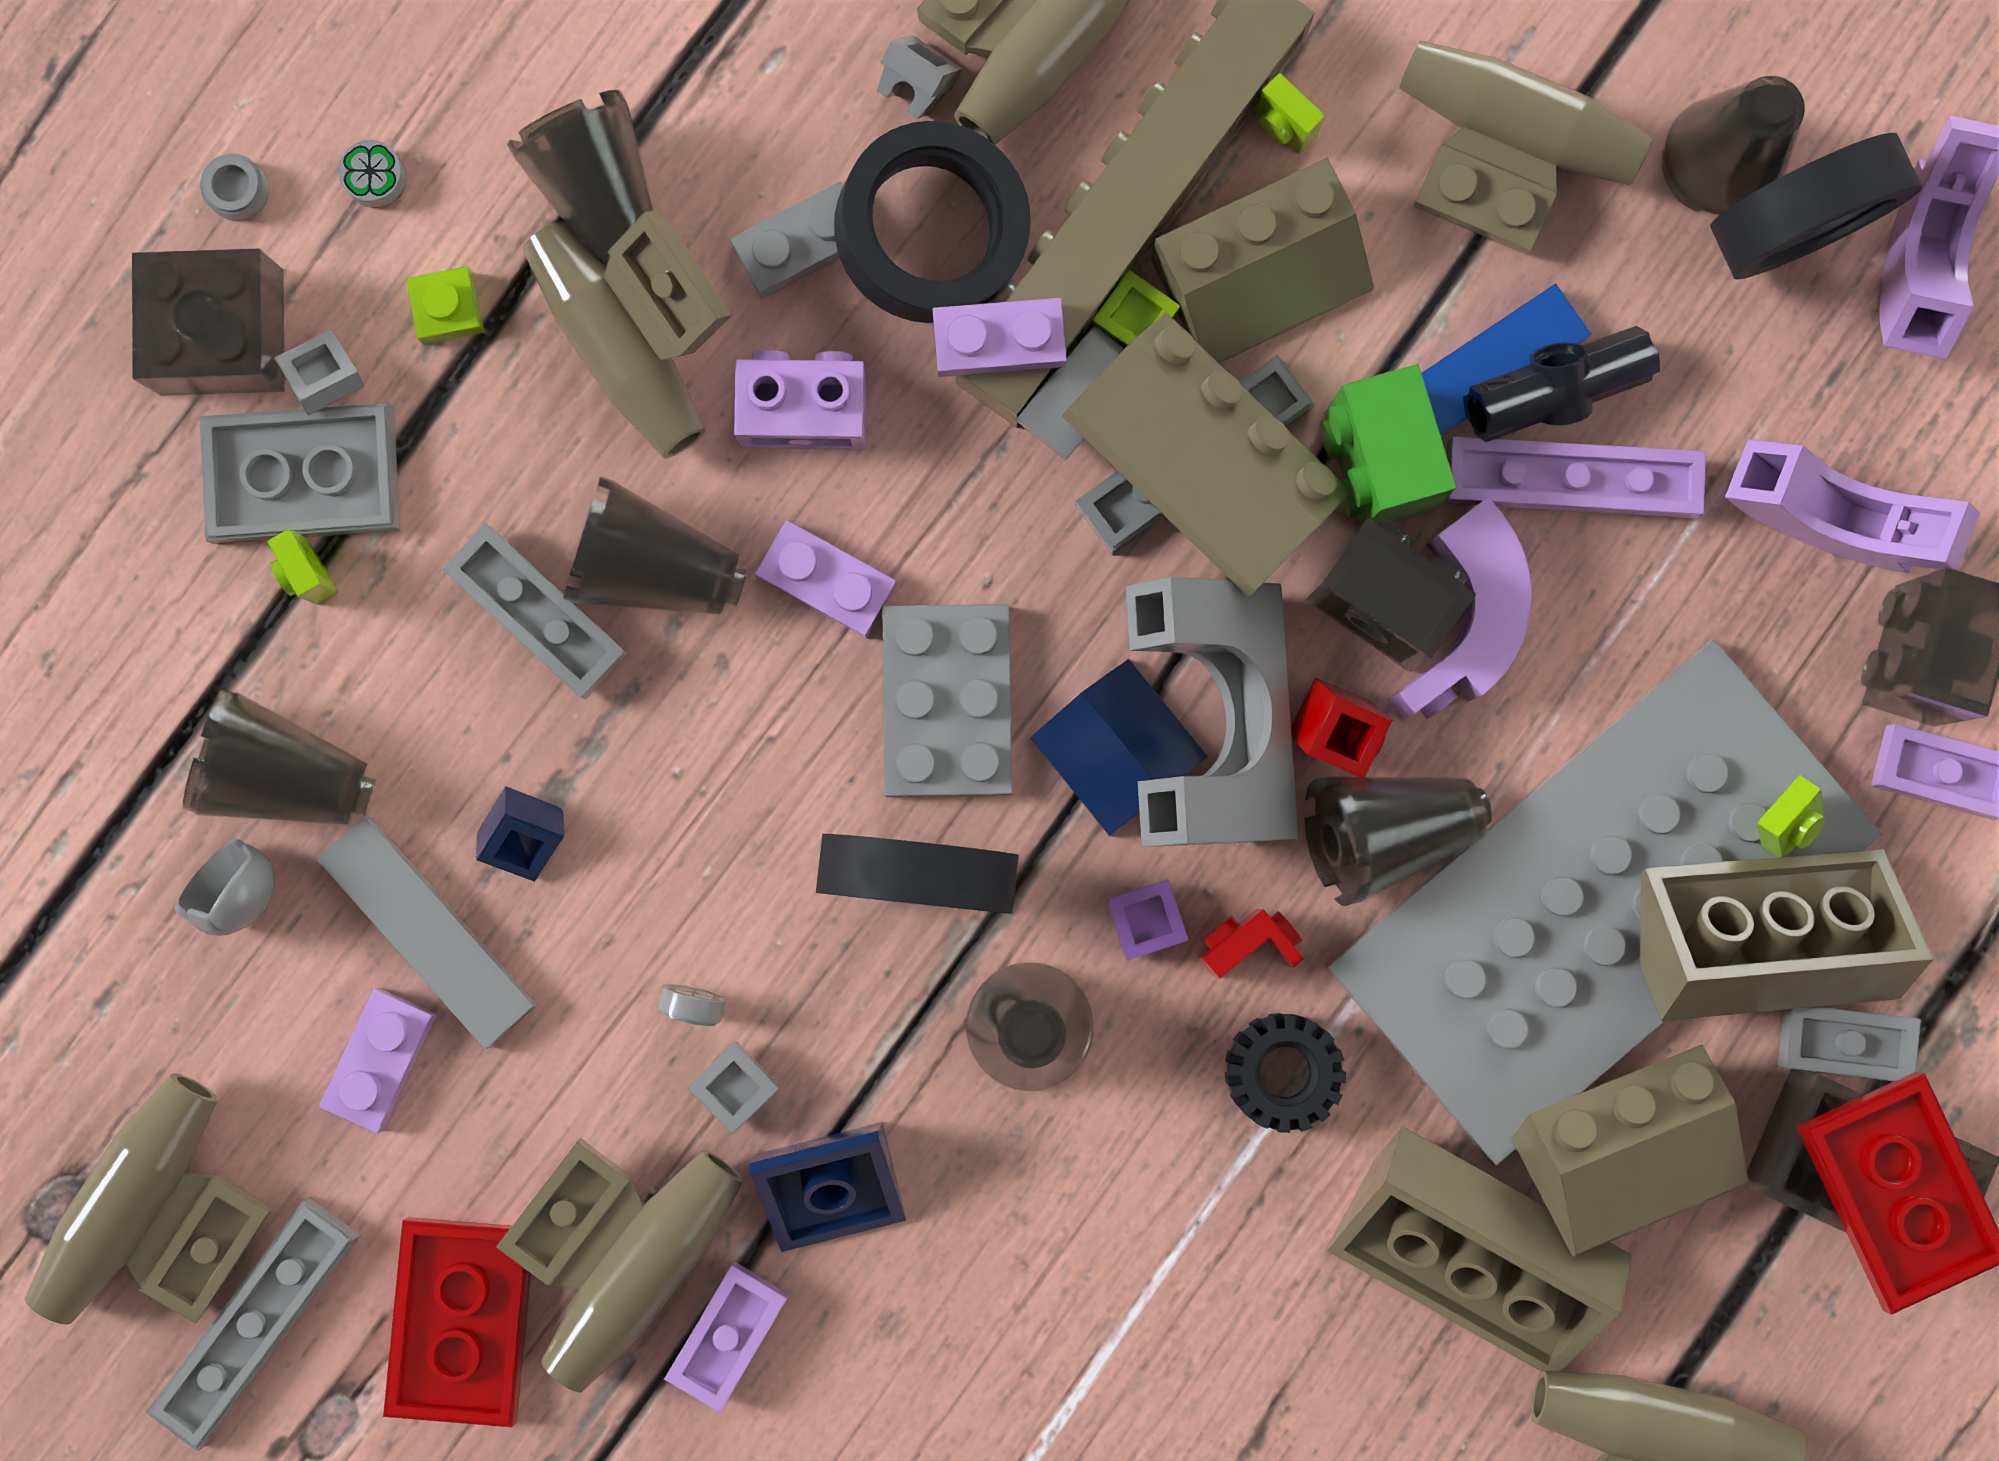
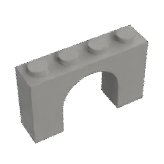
M1171 576L1125 586L1129 651L1176 652L1197 659L1214 677L1220 689L1226 713V733L1222 750L1214 765L1204 775L1138 781L1142 847L1257 843L1298 839L1281 584L1263 583L1250 597L1231 580Z

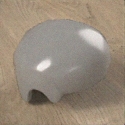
M232 839L215 852L196 872L178 898L175 910L195 928L206 934L223 936L238 932L252 925L266 911L275 889L273 865L255 847L245 844L238 839Z

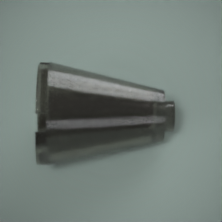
M1763 76L1702 98L1684 109L1673 121L1666 138L1665 150L1662 152L1661 166L1663 175L1674 196L1683 205L1696 212L1703 210L1720 215L1743 198L1786 175L1805 113L1804 99L1799 89L1785 78Z
M608 90L599 93L604 105L590 110L585 107L582 99L560 107L521 129L518 133L522 141L509 140L507 143L516 162L573 233L606 267L610 258L608 254L610 248L644 212L653 211L629 106L621 90Z
M600 476L595 492L607 495L606 502L593 499L569 574L581 578L580 586L578 589L567 585L562 599L583 604L719 615L725 603L737 606L747 575L746 569L737 567L738 553L619 483Z
M224 689L219 692L201 734V737H204L205 740L199 758H193L183 797L184 810L194 812L200 816L349 825L353 813L366 816L377 779L366 777L368 763L239 692L234 693Z
M1328 776L1313 780L1307 787L1305 801L1316 798L1315 816L1304 818L1310 856L1323 886L1336 885L1342 895L1334 898L1342 906L1360 903L1481 840L1485 835L1486 826L1490 824L1492 819V809L1487 794L1483 789L1477 788L1468 778H1362Z
M1023 962L1012 964L996 971L978 988L967 1012V1040L976 1062L992 1079L1004 1086L1017 1090H1043L1065 1081L1077 1071L1085 1060L1093 1038V1015L1086 995L1070 976L1046 964Z

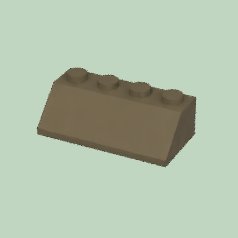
M1166 312L1138 335L1062 415L1073 428L1248 597L1274 573L1351 493L1327 466L1322 464L1287 430L1283 423L1267 411L1233 375L1228 373L1193 339L1189 332L1183 329Z
M1884 849L1645 868L1641 874L1640 966L1661 1021L1901 999L1934 960Z
M1403 1126L1373 1161L1331 1238L1327 1249L1328 1252L1541 1372H1561L1621 1314L1632 1257L1630 1253L1610 1242L1572 1257L1546 1206Z

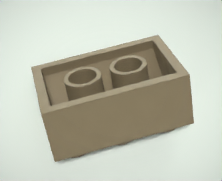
M1328 157L1156 238L1151 256V262L1169 298L1180 305L1178 316L1185 330L1218 363L1358 298L1374 288L1356 212Z
M1703 1045L1533 1112L1526 1117L1511 1138L1572 1257L1738 1189L1749 1182L1736 1103Z

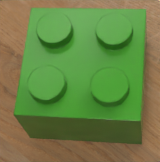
M1419 364L1342 385L1324 413L1326 420L1320 421V433L1327 455L1330 458L1338 457L1344 480L1341 482L1351 491L1341 502L1343 510L1348 518L1356 516L1360 531L1430 512L1457 489Z

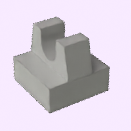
M908 35L891 40L880 61L884 65L877 92L889 98L896 95L903 81L909 83L914 89L915 97L909 106L908 113L918 119L926 116L945 92L952 90L963 68L914 35Z

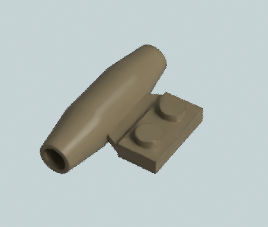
M924 0L917 7L918 19L922 24L963 54L972 53L988 56L987 61L966 93L954 116L960 126L977 132L996 145L1052 99L1112 30L1129 0Z
M1421 40L1410 59L1399 89L1461 128L1441 144L1417 196L1414 207L1526 255H1529L1558 194L1556 169L1631 186L1653 140V137L1587 95L1496 57Z
M662 211L644 212L608 251L610 258L607 266L564 222L550 224L535 233L523 247L525 256L556 323L609 401L663 458L673 457L696 443L704 435L706 429L673 358L695 353L732 314Z
M172 1073L115 1135L54 1230L25 1297V1302L34 1312L55 1323L71 1324L126 1265L139 1285V1291L195 1324L203 1317L273 1209L269 1204L219 1174L186 1173L218 1100L211 1090L187 1076Z
M582 1138L576 1142L496 1246L548 1287L551 1285L578 1290L541 1359L543 1368L556 1381L574 1392H583L644 1334L705 1254L738 1193L743 1179L732 1167L711 1152L702 1150L644 1204L631 1175Z
M1542 1371L1534 1387L1531 1408L1533 1422L1604 1452L1597 1461H1806V1437L1801 1429L1726 1398L1625 1375Z

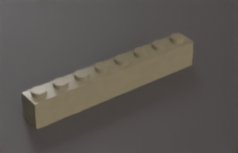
M1217 0L1211 12V15L1216 20L1206 34L1202 36L1198 32H1194L1189 37L1174 64L1180 67L1167 86L1158 81L1151 88L1138 110V113L1143 116L1142 120L1130 135L1123 130L1117 134L1101 160L1107 167L1094 184L1084 180L1079 185L1064 210L1070 215L1057 234L1047 230L1041 236L1027 259L1033 266L1020 284L1011 279L1003 287L993 303L1061 298L1067 358L1090 330L1092 320L1128 270L1133 271L1155 242V239L1158 238L1258 103L1262 90L1281 72L1308 34L1315 12L1298 0ZM1059 367L956 376V385L1017 428L1019 425L1017 422L1018 416Z

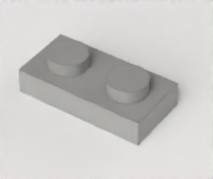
M841 181L730 238L761 299L840 259L835 242L834 217L837 201L843 187Z
M1826 1007L1783 1010L1777 1066L1896 1081L1916 1072L1921 1019Z

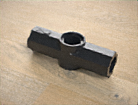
M1638 326L1585 345L1569 342L1546 345L1531 354L1530 365L1470 386L1469 393L1463 396L1465 416L1470 421L1474 434L1484 442L1492 441L1540 422L1557 426L1577 423L1590 416L1593 411L1592 403L1651 382L1653 375L1660 372L1659 352L1654 347L1649 332Z

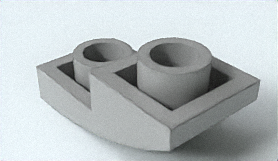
M1094 326L1066 358V367H1059L1018 416L1017 422L1066 461L1084 437L1062 415L1124 348L1097 326Z

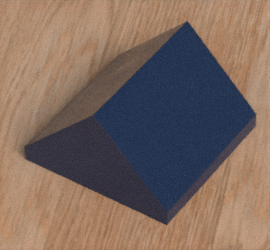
M1129 659L1082 691L1030 737L1108 836L1112 835L1139 813L1138 781L1185 776L1208 757Z
M883 1122L762 1152L749 1163L751 1177L781 1252L906 1221Z

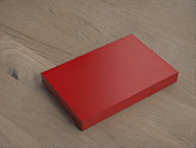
M1914 1072L1796 1126L1883 1311L1893 1315L1999 1266V1228L1925 1073Z
M407 1217L402 1220L383 1417L513 1427L517 1423L531 1273L496 1247L512 1225Z

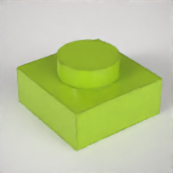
M1281 73L1262 90L1255 110L1260 116L1259 123L1266 134L1280 145L1288 143L1299 154L1317 137L1325 115Z
M468 266L406 278L417 339L423 345L485 333L474 275Z
M1128 270L1092 320V327L1097 326L1125 349L1165 312L1174 319L1179 312L1180 305L1134 272Z
M289 528L267 541L277 559L270 563L271 570L282 589L289 596L297 594L298 597L317 605L338 593L307 537Z
M1801 775L1792 782L1757 822L1762 847L1778 858L1787 857L1796 846L1803 849L1817 837L1825 823L1822 791L1819 787Z

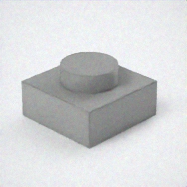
M331 329L274 358L307 415L365 387L358 371Z
M735 1041L688 1089L731 1134H734L781 1086L738 1041Z

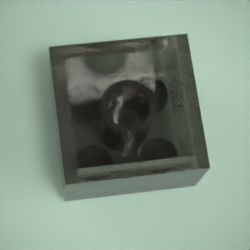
M260 248L132 253V379L160 396L285 392V377L274 359L284 353V269Z
M1367 518L1347 539L1305 600L1409 672L1434 656L1476 593L1464 585L1467 577L1454 565L1438 557H1435L1430 562L1410 548L1413 540L1402 529L1385 520H1380L1377 525Z
M1946 567L1895 585V589L1890 590L1885 596L1879 610L1878 623L1880 626H1883V631L1878 649L1870 653L1862 670L1861 684L1866 687L1862 705L1933 727L1988 717L1999 679V583Z

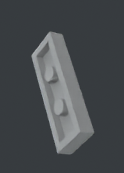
M487 523L477 531L442 569L576 694L585 700L629 654Z

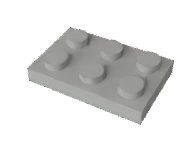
M1009 604L882 606L884 796L1012 795Z

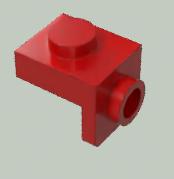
M1256 909L1240 923L1231 915L1212 929L1202 939L1208 946V949L1198 956L1213 977L1220 979L1267 941L1286 966L1295 968L1304 960L1295 948L1303 940L1279 911L1269 917L1264 909Z

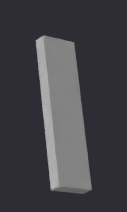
M1278 354L1239 382L1286 428L1309 412L1315 405ZM1119 471L1113 473L1075 501V506L1111 555L1164 517Z
M364 816L317 858L319 863L484 1049L491 1048L537 1006L535 1001L371 817Z
M311 1197L303 1200L146 1413L196 1451L205 1447L361 1235Z

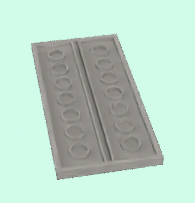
M1712 640L1705 643L1325 967L1490 1163L1497 1166L1516 1149L1511 1138L1529 1114L1582 1093L1664 1022L1660 1020L1640 966L1641 874L1645 868L1778 858L1762 847L1757 822L1799 775L1821 789L1825 823L1820 833L1807 847L1800 849L1796 846L1787 857L1864 851L1883 834L1717 642Z

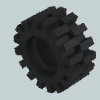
M1274 1013L1268 1014V1017L1262 1019L1256 1018L1248 1023L1249 1027L1243 1032H1238L1233 1039L1235 1043L1231 1051H1227L1225 1059L1227 1062V1072L1224 1073L1226 1084L1231 1092V1098L1247 1117L1266 1129L1271 1128L1280 1133H1290V1130L1299 1129L1300 1131L1311 1129L1312 1123L1318 1120L1323 1122L1331 1115L1328 1112L1334 1103L1338 1105L1343 1096L1339 1091L1341 1083L1346 1084V1072L1342 1070L1341 1061H1345L1342 1051L1336 1047L1333 1042L1335 1039L1328 1031L1307 1018L1294 1014ZM1280 1047L1297 1049L1303 1054L1309 1066V1077L1305 1087L1299 1093L1290 1097H1277L1270 1094L1263 1086L1260 1077V1068L1264 1058L1271 1051Z

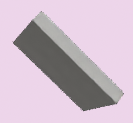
M389 403L324 407L310 415H307L304 409L200 416L206 541L212 544L270 540L289 528L305 537L400 531L394 407Z

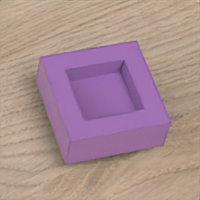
M1169 879L1106 899L1127 961L1189 941Z

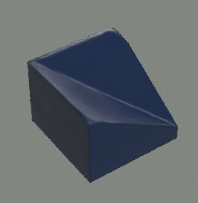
M505 786L477 832L476 860L535 882L564 837V814L562 809Z

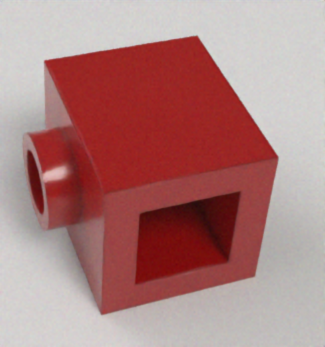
M1315 677L1291 726L1292 739L1307 755L1365 778L1374 758L1378 755L1384 744L1386 733L1393 720L1370 700Z

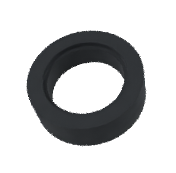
M913 122L899 126L881 135L862 152L855 162L837 201L834 217L835 242L846 273L867 299L882 310L899 318L913 322L934 323L933 308L987 304L1008 282L1019 267L1028 245L1031 224L1030 207L1024 184L1015 167L1006 155L987 138L971 129L949 122ZM913 167H936L952 172L966 181L982 200L989 219V244L981 264L961 277L944 281L922 279L898 267L882 249L874 230L872 215L877 190L890 177Z
M1893 132L1885 133L1825 155L1767 184L1721 213L1712 221L1710 228L1734 279H1745L1806 256L1871 224L1916 196L1922 190V185L1898 134Z
M822 834L816 893L1013 914L1019 855L906 840Z

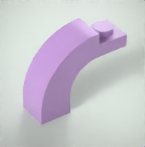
M1950 115L1928 160L1918 159L1914 168L1922 185V190L1898 209L1890 236L1881 282L1879 309L1884 346L1947 359L1974 308L1967 276L1969 252L1981 211L1999 177V126Z
M1747 439L1725 496L1726 499L1744 513L1783 535L1843 558L1906 573L1910 572L1912 566L1958 572L1980 514L1970 502L1897 493L1856 481L1824 464L1804 445Z
M1490 497L1486 498L1426 544L1449 573L1458 588L1462 603V622L1458 637L1447 654L1389 698V701L1403 719L1414 715L1419 710L1426 719L1436 714L1458 697L1451 688L1454 684H1456L1468 701L1482 696L1505 674L1523 643L1528 628L1532 599L1528 563L1515 531Z

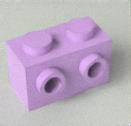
M774 350L753 352L752 360L736 359L734 436L741 448L866 449L867 373L864 361H853L852 354L840 351L816 353L815 360H790V354Z

